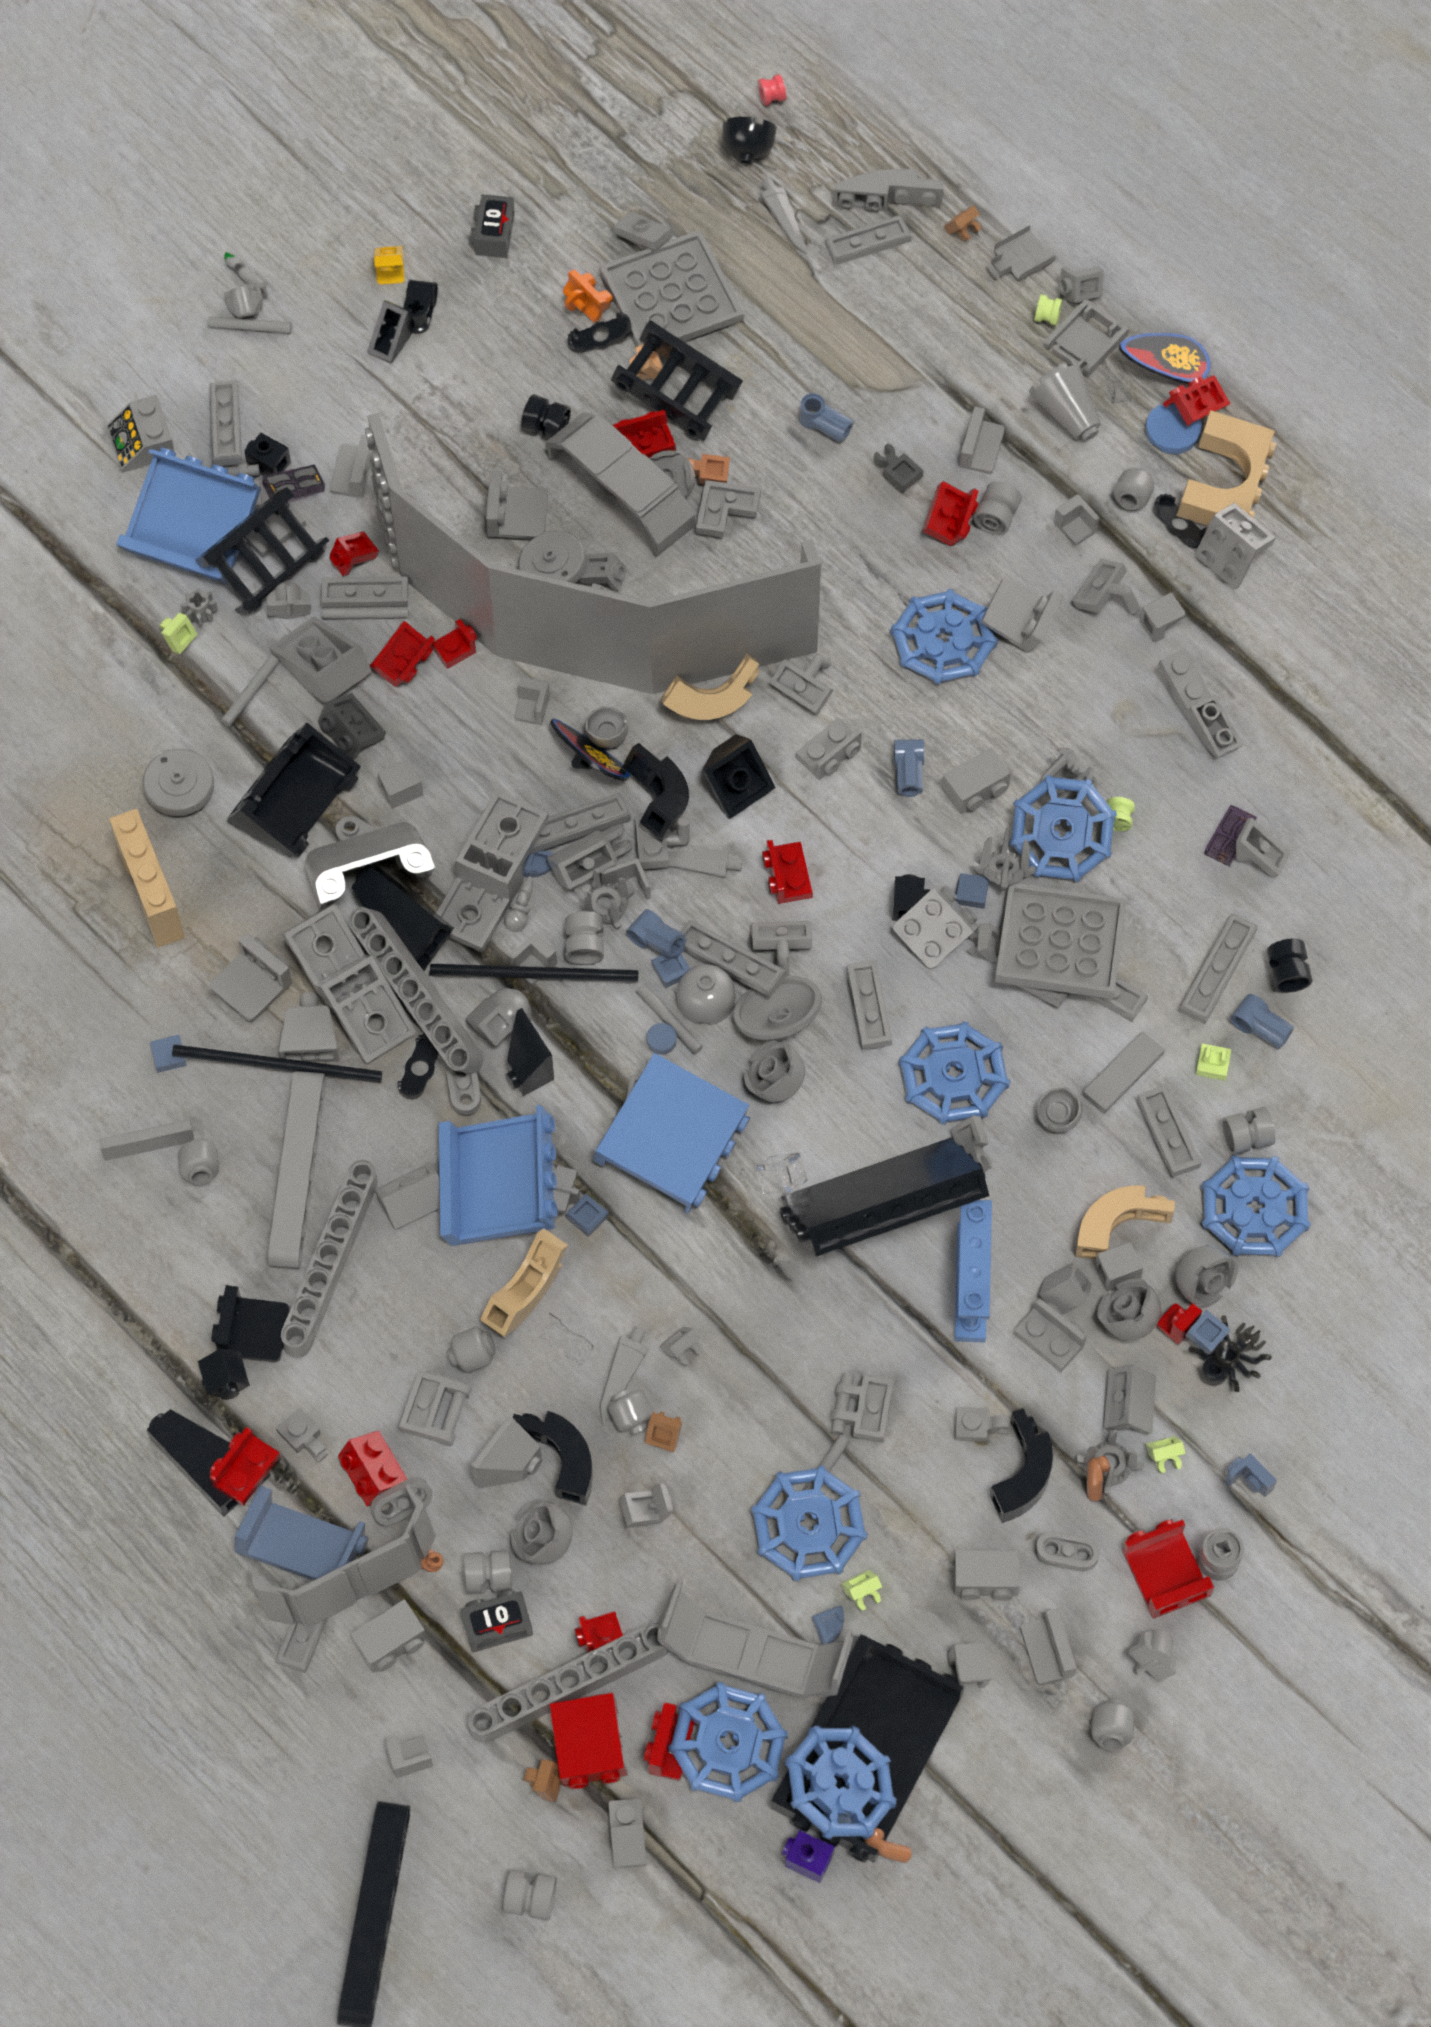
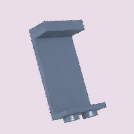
M260 1486L235 1535V1552L314 1581L354 1561L358 1554L362 1555L366 1549L369 1537L365 1536L364 1522L359 1521L355 1531H350L272 1503V1489Z

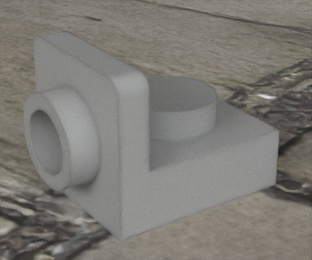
M1067 267L1062 268L1059 280L1060 293L1074 303L1084 301L1085 298L1089 300L1102 297L1104 270L1095 267L1073 272Z
M615 553L586 554L587 566L583 576L580 578V582L582 584L608 583L613 591H620L622 582L626 577V567Z

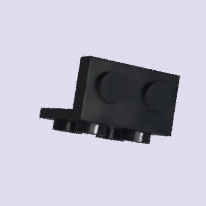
M226 1285L224 1295H219L217 1302V1313L220 1314L219 1324L213 1325L211 1341L215 1343L217 1350L224 1348L238 1351L241 1353L242 1359L278 1362L281 1359L283 1350L281 1332L289 1314L288 1304L241 1298L238 1286Z

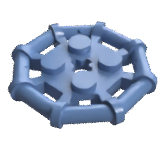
M953 589L917 598L913 596L910 598L908 606L896 624L891 626L890 630L899 651L901 666L903 668H910L939 685L943 681L970 675L972 677L977 676L980 673L979 669L992 649L998 645V639L994 637L993 631L981 623L987 610L986 606L978 605L954 593ZM945 604L943 610L928 613L925 609L927 607ZM952 605H955L969 612L970 614L967 617H964L960 611L952 610ZM916 614L920 618L915 629L908 627ZM978 622L982 636H974L971 626ZM941 633L950 635L948 642H943L942 639H937L936 637L940 636ZM907 639H914L917 650L910 651ZM972 647L979 648L973 659L967 657V653ZM926 658L932 660L933 664L936 665V669L919 660H926ZM958 663L961 664V666L944 669V666H949Z
M1051 774L1046 775L1042 782L1019 800L1016 799L1014 801L1015 811L1012 837L1009 840L1010 846H1013L1021 856L1024 840L1026 839L1028 842L1035 840L1045 853L1039 861L1030 849L1029 866H1035L1036 868L1033 876L1037 878L1044 876L1070 879L1078 882L1081 881V877L1105 858L1111 857L1113 853L1111 852L1114 819L1117 813L1116 810L1113 811L1091 784L1093 781L1089 779L1084 781L1051 777ZM1056 789L1077 791L1076 800L1057 798ZM1047 792L1052 799L1039 810L1030 806ZM1085 796L1099 811V814L1091 816L1081 804ZM1026 813L1035 816L1033 834L1024 835ZM1061 820H1066L1067 826L1072 828L1071 832H1066L1065 837L1059 836V831L1054 830V826L1059 825ZM1102 822L1100 844L1091 840L1093 823ZM1087 846L1095 851L1077 865L1075 856ZM1050 857L1067 858L1069 860V867L1047 864Z
M963 1021L962 1024L936 1028L926 1026L921 1029L920 1036L907 1053L899 1058L898 1065L902 1068L907 1093L905 1099L909 1104H915L940 1120V1124L946 1125V1122L967 1119L973 1115L979 1116L981 1119L987 1117L990 1108L1002 1092L1010 1086V1080L1007 1078L1002 1056L1003 1046L1000 1042H994L969 1026V1022ZM958 1036V1041L940 1043L938 1040ZM966 1038L983 1049L981 1051L976 1049L973 1051L965 1043ZM927 1045L933 1049L930 1056H927L925 1060L918 1058ZM991 1058L994 1073H986L983 1060ZM950 1066H956L957 1070L963 1071L958 1077H952V1075L947 1074L950 1071ZM915 1069L923 1070L925 1083L917 1086ZM984 1083L991 1085L992 1087L981 1100L977 1095L981 1086ZM930 1091L936 1099L944 1100L942 1107L924 1095ZM969 1100L972 1105L950 1109L951 1102Z
M1231 1156L1229 1158L1230 1161L1209 1180L1203 1181L1201 1189L1204 1191V1221L1202 1222L1204 1229H1209L1233 1251L1232 1255L1237 1257L1239 1254L1282 1256V1252L1304 1231H1308L1311 1223L1308 1221V1184L1301 1182L1276 1156L1272 1158ZM1244 1170H1266L1264 1177L1246 1176ZM1234 1173L1237 1181L1233 1183L1232 1187L1228 1190L1221 1187ZM1274 1173L1283 1182H1285L1290 1187V1189L1283 1191L1278 1182L1271 1180L1273 1178ZM1216 1198L1224 1200L1223 1214H1216ZM1295 1199L1296 1216L1287 1214V1201ZM1252 1201H1258L1264 1208H1260L1259 1213H1253V1208L1248 1207L1247 1204H1251ZM1225 1223H1228L1230 1226L1232 1224L1237 1228V1232L1240 1234L1238 1239L1223 1226ZM1285 1224L1290 1227L1279 1239L1274 1235V1231L1279 1226L1281 1227ZM1246 1238H1265L1266 1243L1246 1242Z
M819 1465V1468L789 1473L778 1472L775 1474V1480L756 1506H752L751 1513L754 1514L759 1544L758 1554L760 1557H766L787 1572L795 1581H799L801 1578L833 1573L839 1575L843 1573L844 1566L862 1541L867 1540L868 1536L863 1523L859 1500L860 1492L858 1489L854 1490L825 1470V1466ZM814 1481V1489L795 1492L792 1487L794 1484ZM823 1483L842 1497L837 1501L829 1499L820 1491ZM783 1490L788 1496L786 1502L779 1510L770 1508ZM847 1505L851 1527L842 1526L840 1508ZM811 1514L812 1519L818 1520V1524L814 1525L811 1531H808L806 1527H802L800 1522L805 1520V1515ZM767 1518L777 1519L779 1536L770 1540ZM840 1534L849 1537L836 1556L831 1549L832 1545L835 1544ZM785 1544L791 1551L798 1554L796 1563L776 1549L780 1545ZM824 1553L827 1562L804 1565L805 1556Z
M716 1682L713 1688L686 1703L681 1702L678 1706L679 1715L672 1743L668 1746L670 1754L674 1755L690 1782V1788L693 1791L700 1790L733 1799V1802H741V1798L770 1781L775 1782L779 1777L777 1773L785 1739L788 1738V1732L782 1728L765 1700L766 1696L763 1693L756 1694L726 1686L723 1682ZM717 1700L719 1709L714 1713L704 1717L698 1711ZM728 1700L750 1706L747 1711L728 1707ZM757 1711L769 1731L762 1732L755 1725L752 1716ZM690 1720L699 1724L695 1741H685ZM727 1733L732 1734L733 1740L737 1742V1747L724 1748V1744L720 1742V1737L725 1738ZM762 1742H771L767 1762L758 1758ZM696 1750L699 1760L705 1765L700 1773L687 1752ZM751 1766H754L760 1772L748 1780L740 1782L739 1773L745 1772ZM711 1771L730 1776V1785L707 1779Z
M814 1726L810 1728L807 1737L792 1755L787 1756L785 1765L789 1768L793 1798L791 1805L793 1809L797 1808L822 1831V1836L827 1839L857 1836L868 1839L872 1837L874 1829L888 1811L895 1808L897 1801L893 1796L889 1763L891 1761L888 1755L884 1756L859 1733V1728L855 1726L850 1728H820L819 1726ZM826 1741H844L842 1747L835 1750H829ZM854 1747L861 1751L872 1763L866 1765L853 1753ZM814 1749L818 1757L811 1765L805 1759ZM874 1771H877L880 1793L873 1791L872 1788L875 1782L872 1774ZM803 1775L807 1776V1781L810 1779L811 1788L808 1789L809 1793L806 1794ZM834 1776L841 1777L845 1781L846 1788L838 1789L835 1786L837 1780ZM813 1801L820 1809H822L827 1814L826 1817L818 1809H816L810 1802ZM867 1802L876 1805L866 1818L861 1811ZM839 1815H846L845 1817H851L853 1823H838L837 1818Z

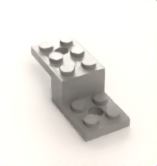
M495 791L455 860L457 878L436 912L454 927L448 938L481 953L484 952L523 883L522 865L549 819L547 812L502 792ZM505 823H513L517 826V829L511 833H506L501 830V827ZM471 909L478 913L477 917L473 920H466L462 917L463 912Z
M335 903L330 904L282 934L324 1006H328L330 1011L336 1014L364 1063L370 1062L417 1033L373 956L364 954ZM320 936H327L331 941V947L325 953L319 952L316 948V941ZM378 1013L383 1018V1025L379 1030L374 1031L369 1027L368 1020L372 1014Z

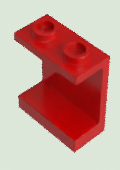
M1172 1519L1166 1520L1158 1524L1156 1530L1146 1534L1144 1531L1135 1532L1127 1537V1541H1125L1122 1552L1153 1619L1209 1598L1214 1590L1210 1577H1203L1183 1534L1185 1528L1183 1519L1174 1522Z
M613 1693L550 1704L560 1780L564 1787L569 1786L570 1789H582L589 1786V1782L601 1780L603 1784H610L620 1781V1777L628 1776L620 1740L617 1700Z

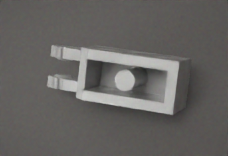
M618 824L603 832L596 830L546 857L557 882L570 890L592 878L595 870L600 874L601 871L614 866L618 862L616 857L631 850L633 847L630 840L621 841L611 847L609 841L624 834L626 831L624 825Z

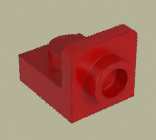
M362 531L337 538L329 558L342 576H347L350 574L354 564L376 559L379 550L367 534Z
M461 619L455 621V630L432 643L434 652L447 669L476 653V633L470 625L465 626Z
M1174 1303L1159 1319L1156 1326L1179 1345L1187 1337L1186 1334L1201 1317L1202 1310L1194 1303L1187 1310Z
M615 1611L588 1620L585 1619V1616L578 1617L579 1627L574 1629L579 1647L585 1646L587 1653L623 1636Z

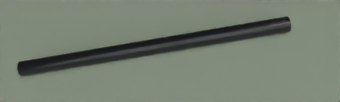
M430 964V975L626 982H638L639 970Z
M177 1044L173 1045L172 1056L291 1072L325 1073V1076L376 1083L382 1082L383 1071Z

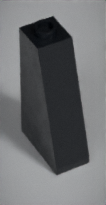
M367 864L365 868L358 872L356 881L351 888L363 907L381 912L419 966L425 971L454 930V927L381 868Z
M171 1409L165 1414L160 1413L155 1416L146 1429L150 1440L210 1504L225 1517L239 1503L213 1487L210 1480V1469L218 1458L221 1457L223 1459L230 1450V1442ZM270 1471L266 1475L264 1480L261 1482V1484L271 1476Z

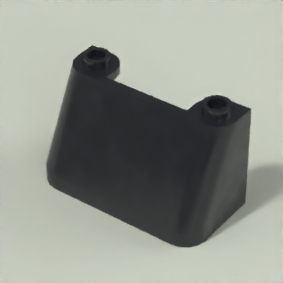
M305 723L285 741L232 810L227 820L289 858L294 855L299 857L309 845L306 841L308 832L335 796L344 788L349 791L359 779L355 774L361 766L309 723Z

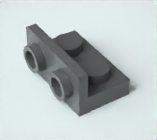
M353 693L325 702L318 719V723L323 730L353 760L357 759L361 748L382 741L386 734V731Z

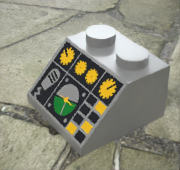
M157 395L129 402L107 424L122 473L149 466L153 458L149 453V449L159 451L160 447L174 451L172 438Z

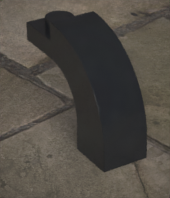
M637 743L632 747L622 768L641 782L652 794L654 800L648 805L640 823L662 841L673 832L678 824V819L682 816L688 805V784L680 769L668 756L660 761L640 743Z
M1024 1408L1012 1412L1010 1424L1024 1452L1025 1464L1014 1477L992 1485L989 1495L1002 1523L1023 1515L1039 1501L1047 1487L1052 1469L1053 1448L1049 1433L1046 1431L1036 1435L1038 1433L1036 1422L1032 1416L1027 1417Z
M547 1411L544 1422L540 1421V1418L533 1414L523 1413L522 1416L514 1414L513 1419L536 1442L549 1446L560 1457L562 1468L555 1487L556 1497L587 1506L592 1489L593 1470L591 1454L580 1431L570 1421L551 1411Z

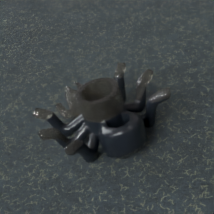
M1223 1315L1221 1322L1228 1327L1227 1316ZM1243 1322L1236 1330V1343L1230 1340L1228 1334L1224 1341L1215 1348V1353L1210 1355L1205 1354L1200 1348L1190 1346L1188 1351L1198 1354L1199 1358L1205 1361L1201 1371L1202 1379L1209 1385L1217 1386L1223 1384L1228 1374H1230V1385L1234 1388L1235 1392L1240 1391L1239 1382L1236 1380L1235 1375L1237 1367L1245 1377L1259 1379L1261 1374L1255 1370H1247L1239 1359L1255 1365L1263 1360L1271 1359V1354H1260L1255 1358L1243 1353L1250 1350L1259 1351L1266 1344V1341L1262 1340L1257 1346H1254L1260 1338V1330L1251 1334L1255 1326H1250L1240 1334L1246 1326Z

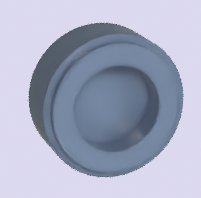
M666 1023L653 1025L647 1033L649 1049L656 1054L670 1053L677 1044L675 1029Z

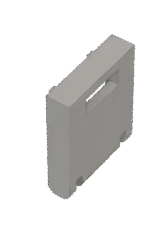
M1085 298L1046 339L1044 347L1051 349L1056 345L1053 348V353L1070 365H1072L1071 360H1075L1079 364L1080 369L1085 366L1083 374L1089 377L1120 343L1127 338L1129 328ZM1092 317L1108 328V335L1089 324L1088 321Z

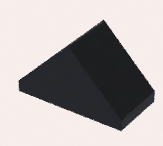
M384 300L367 352L390 363L394 362L412 335L410 311Z

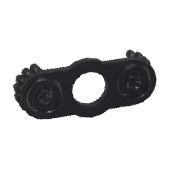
M617 312V318L597 322L581 331L574 328L568 334V344L572 349L580 353L595 348L607 347L612 342L623 339L631 333V320L627 314ZM600 328H606L609 331L608 337L603 341H596L594 339L595 332Z
M1167 493L1157 496L1154 503L1156 516L1166 525L1168 531L1176 535L1185 545L1190 548H1198L1207 528L1201 530L1194 521L1176 516L1179 509L1175 504L1176 497H1172L1171 494L1168 495ZM1176 518H1181L1187 522L1188 527L1177 529L1173 526L1172 521Z
M425 1033L415 1039V1050L412 1057L405 1064V1074L402 1081H398L400 1093L403 1097L411 1100L419 1098L424 1092L428 1080L434 1075V1065L439 1055V1052ZM418 1061L427 1063L429 1067L427 1073L421 1076L415 1075L411 1071L412 1065Z

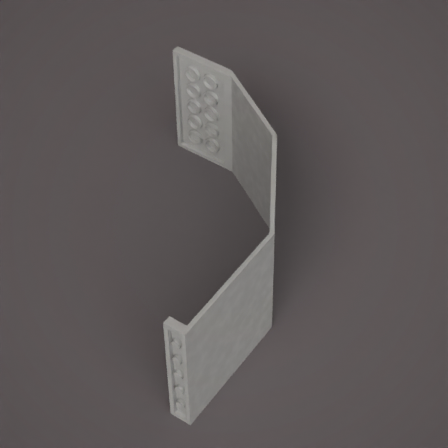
M379 413L368 415L369 427L364 428L368 442L367 450L370 457L369 464L372 472L371 479L374 487L375 507L379 522L382 521L383 524L382 530L386 545H389L391 551L389 553L393 568H399L401 576H408V584L453 621L461 619L465 626L470 625L476 633L477 640L496 656L653 695L666 691L676 675L690 684H695L733 674L747 653L757 659L759 662L758 667L781 662L784 659L789 660L817 652L821 562L813 539L801 542L800 564L651 602L493 564L403 492Z

